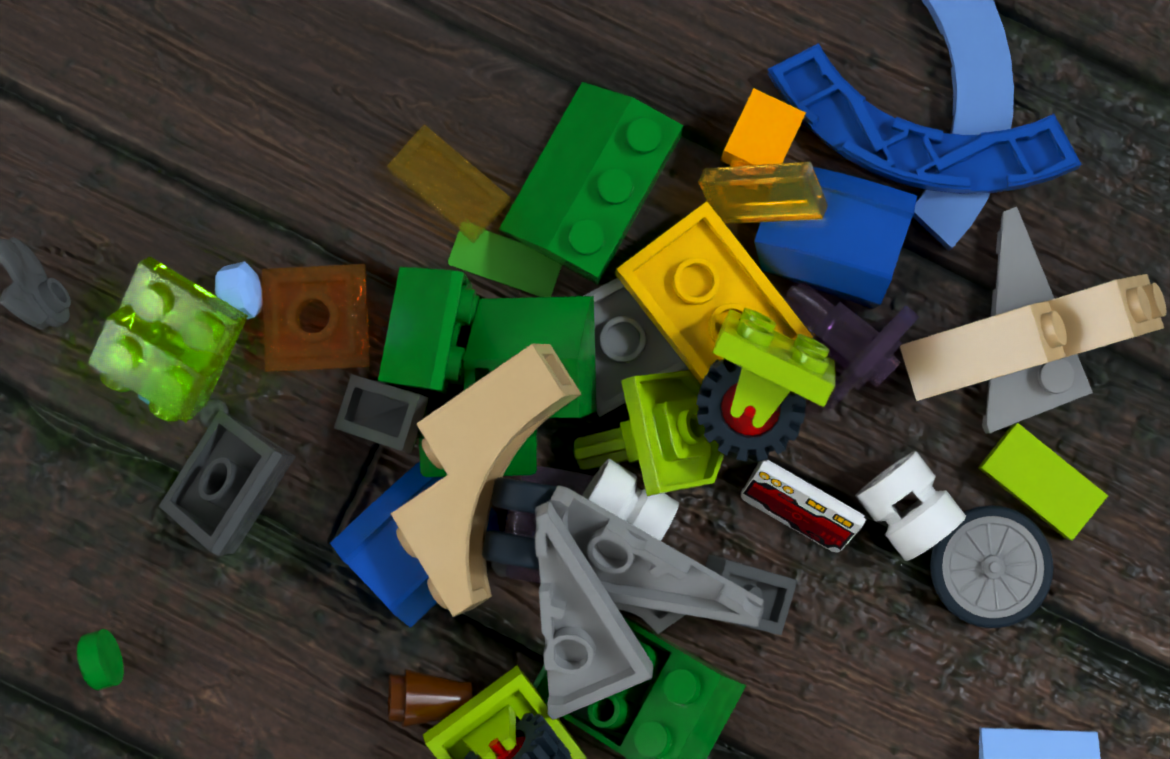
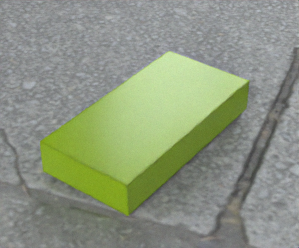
M1019 423L1012 424L978 467L1065 539L1073 541L1108 497L1106 493Z

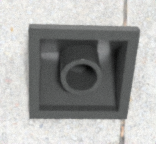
M219 410L159 507L209 552L218 556L233 554L239 548L296 456L228 413Z

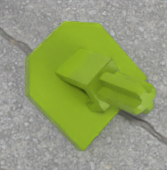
M689 370L633 376L621 380L630 420L621 422V427L578 437L574 441V456L581 470L588 471L600 468L607 459H611L616 463L629 461V463L639 462L647 496L715 483L724 454L718 451L719 444L715 440L709 443L704 436V425H699L698 405L696 403L701 384Z

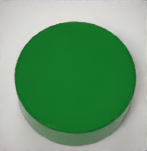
M107 629L82 635L77 645V660L85 682L96 691L119 685L123 680L124 666L120 648L114 636Z

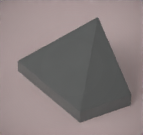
M351 374L334 429L411 454L421 434L416 423L430 415L436 401L417 393Z

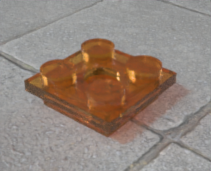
M365 264L262 269L266 372L370 367ZM312 302L324 303L330 314L327 326L317 333L305 332L300 324L302 309Z

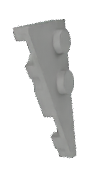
M557 486L550 502L613 602L755 627L759 626L763 613V599L569 488Z
M548 501L537 506L535 510L536 557H539L540 570L539 601L542 634L545 637L544 668L547 670L549 690L547 708L548 715L552 720H555L651 679L653 663L556 510Z

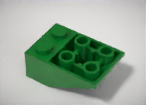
M622 615L653 663L652 678L562 717L627 759H707L746 685ZM543 665L533 686L548 703L547 670H545Z

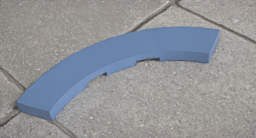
M921 0L930 12L940 35L943 34L952 64L953 121L950 134L980 135L982 132L1011 129L1014 102L1012 62L1005 30L994 1ZM924 190L916 201L913 218L949 251L971 227L987 202L990 193L957 194Z

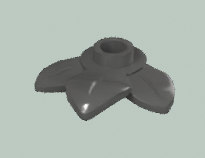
M14 237L9 240L0 239V263L7 270L13 282L2 292L0 303L18 318L38 329L44 330L49 326L60 327L68 322L70 318L68 307L71 305V300L64 286L58 280L47 277L40 261L23 242Z

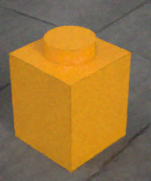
M753 88L720 161L730 165L727 170L728 173L754 186H758L761 180L772 184L806 112Z

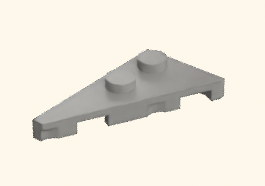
M1014 207L1002 212L1001 228L997 232L996 254L999 255L996 289L993 290L991 317L1027 305L1054 299L1018 208ZM1075 354L990 379L988 381L986 415H983L982 421L985 434L992 433L1093 393L1078 355Z

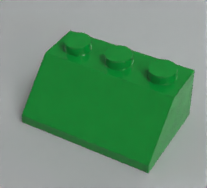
M582 82L502 222L499 231L598 285L681 139L684 125L633 97Z

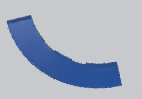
M819 43L768 69V76L786 104L806 112L802 123L822 142L844 158L864 169L901 184L930 191L957 194L996 193L1022 189L1051 181L1077 170L1081 166V162L1055 114L1016 128L982 132L980 135L943 133L942 130L921 126L899 117L894 118L870 104L863 95L841 76L829 61Z

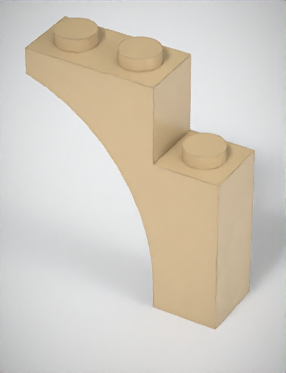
M1143 274L1113 280L1053 300L1027 305L899 346L916 401L1163 329L1164 325L1161 317L1166 315V304L1159 286L1156 283L1150 284L1148 275Z
M550 344L529 345L416 423L424 436L422 447L425 454L437 468L444 469L447 476L392 512L391 515L398 525L396 533L400 544L410 556L418 558L429 577L427 585L431 595L441 607L448 609L453 617L474 609L492 597L487 577L486 560L482 556L492 507L491 499L495 479L503 477L517 451L545 420L581 395V392Z

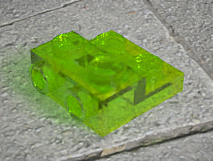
M149 256L138 263L119 310L107 317L88 364L101 371L100 380L110 389L119 392L132 390L149 400V410L156 417L165 421L174 422L182 420L186 423L207 405L248 315Z

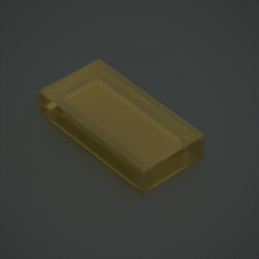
M425 124L387 165L389 172L473 243L511 201L510 196Z
M811 162L705 168L698 181L706 201L725 224L823 219L828 206Z

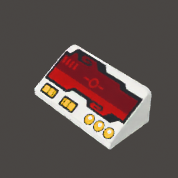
M769 460L758 462L741 492L743 501L836 553L843 550L866 521L865 515Z

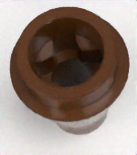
M405 669L404 674H390L388 721L402 722V727L443 720L472 699V682H459Z

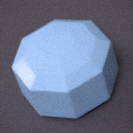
M246 262L224 266L215 275V294L221 311L232 322L254 318L261 312L263 289L257 273Z

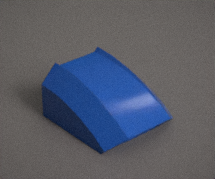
M796 164L776 176L754 240L761 270L875 309L881 305L892 281V276L914 215L917 195L843 173Z
M420 461L330 542L342 561L360 577L395 616L410 628L433 608L437 602L429 591L427 585L429 577L418 558L410 556L400 544L396 533L398 525L391 513L444 478L422 476ZM492 507L489 514L487 532L490 530L500 531L497 513Z

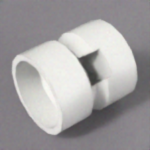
M917 451L907 454L892 464L855 495L874 521L887 522L889 526L885 535L905 561H909L933 547L956 529L966 518V515L947 490L935 491L932 487L936 476ZM913 491L919 500L901 512L896 502Z
M607 459L582 494L584 498L660 541L673 521L679 506V502L665 493L647 496L645 489L641 490L637 487V476L611 459Z

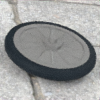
M980 506L963 512L966 515L965 520L933 547L930 565L931 576L940 600L955 616L974 626L1002 628L1023 621L1042 604L1052 583L1053 558L1045 536L1028 517L1007 507Z

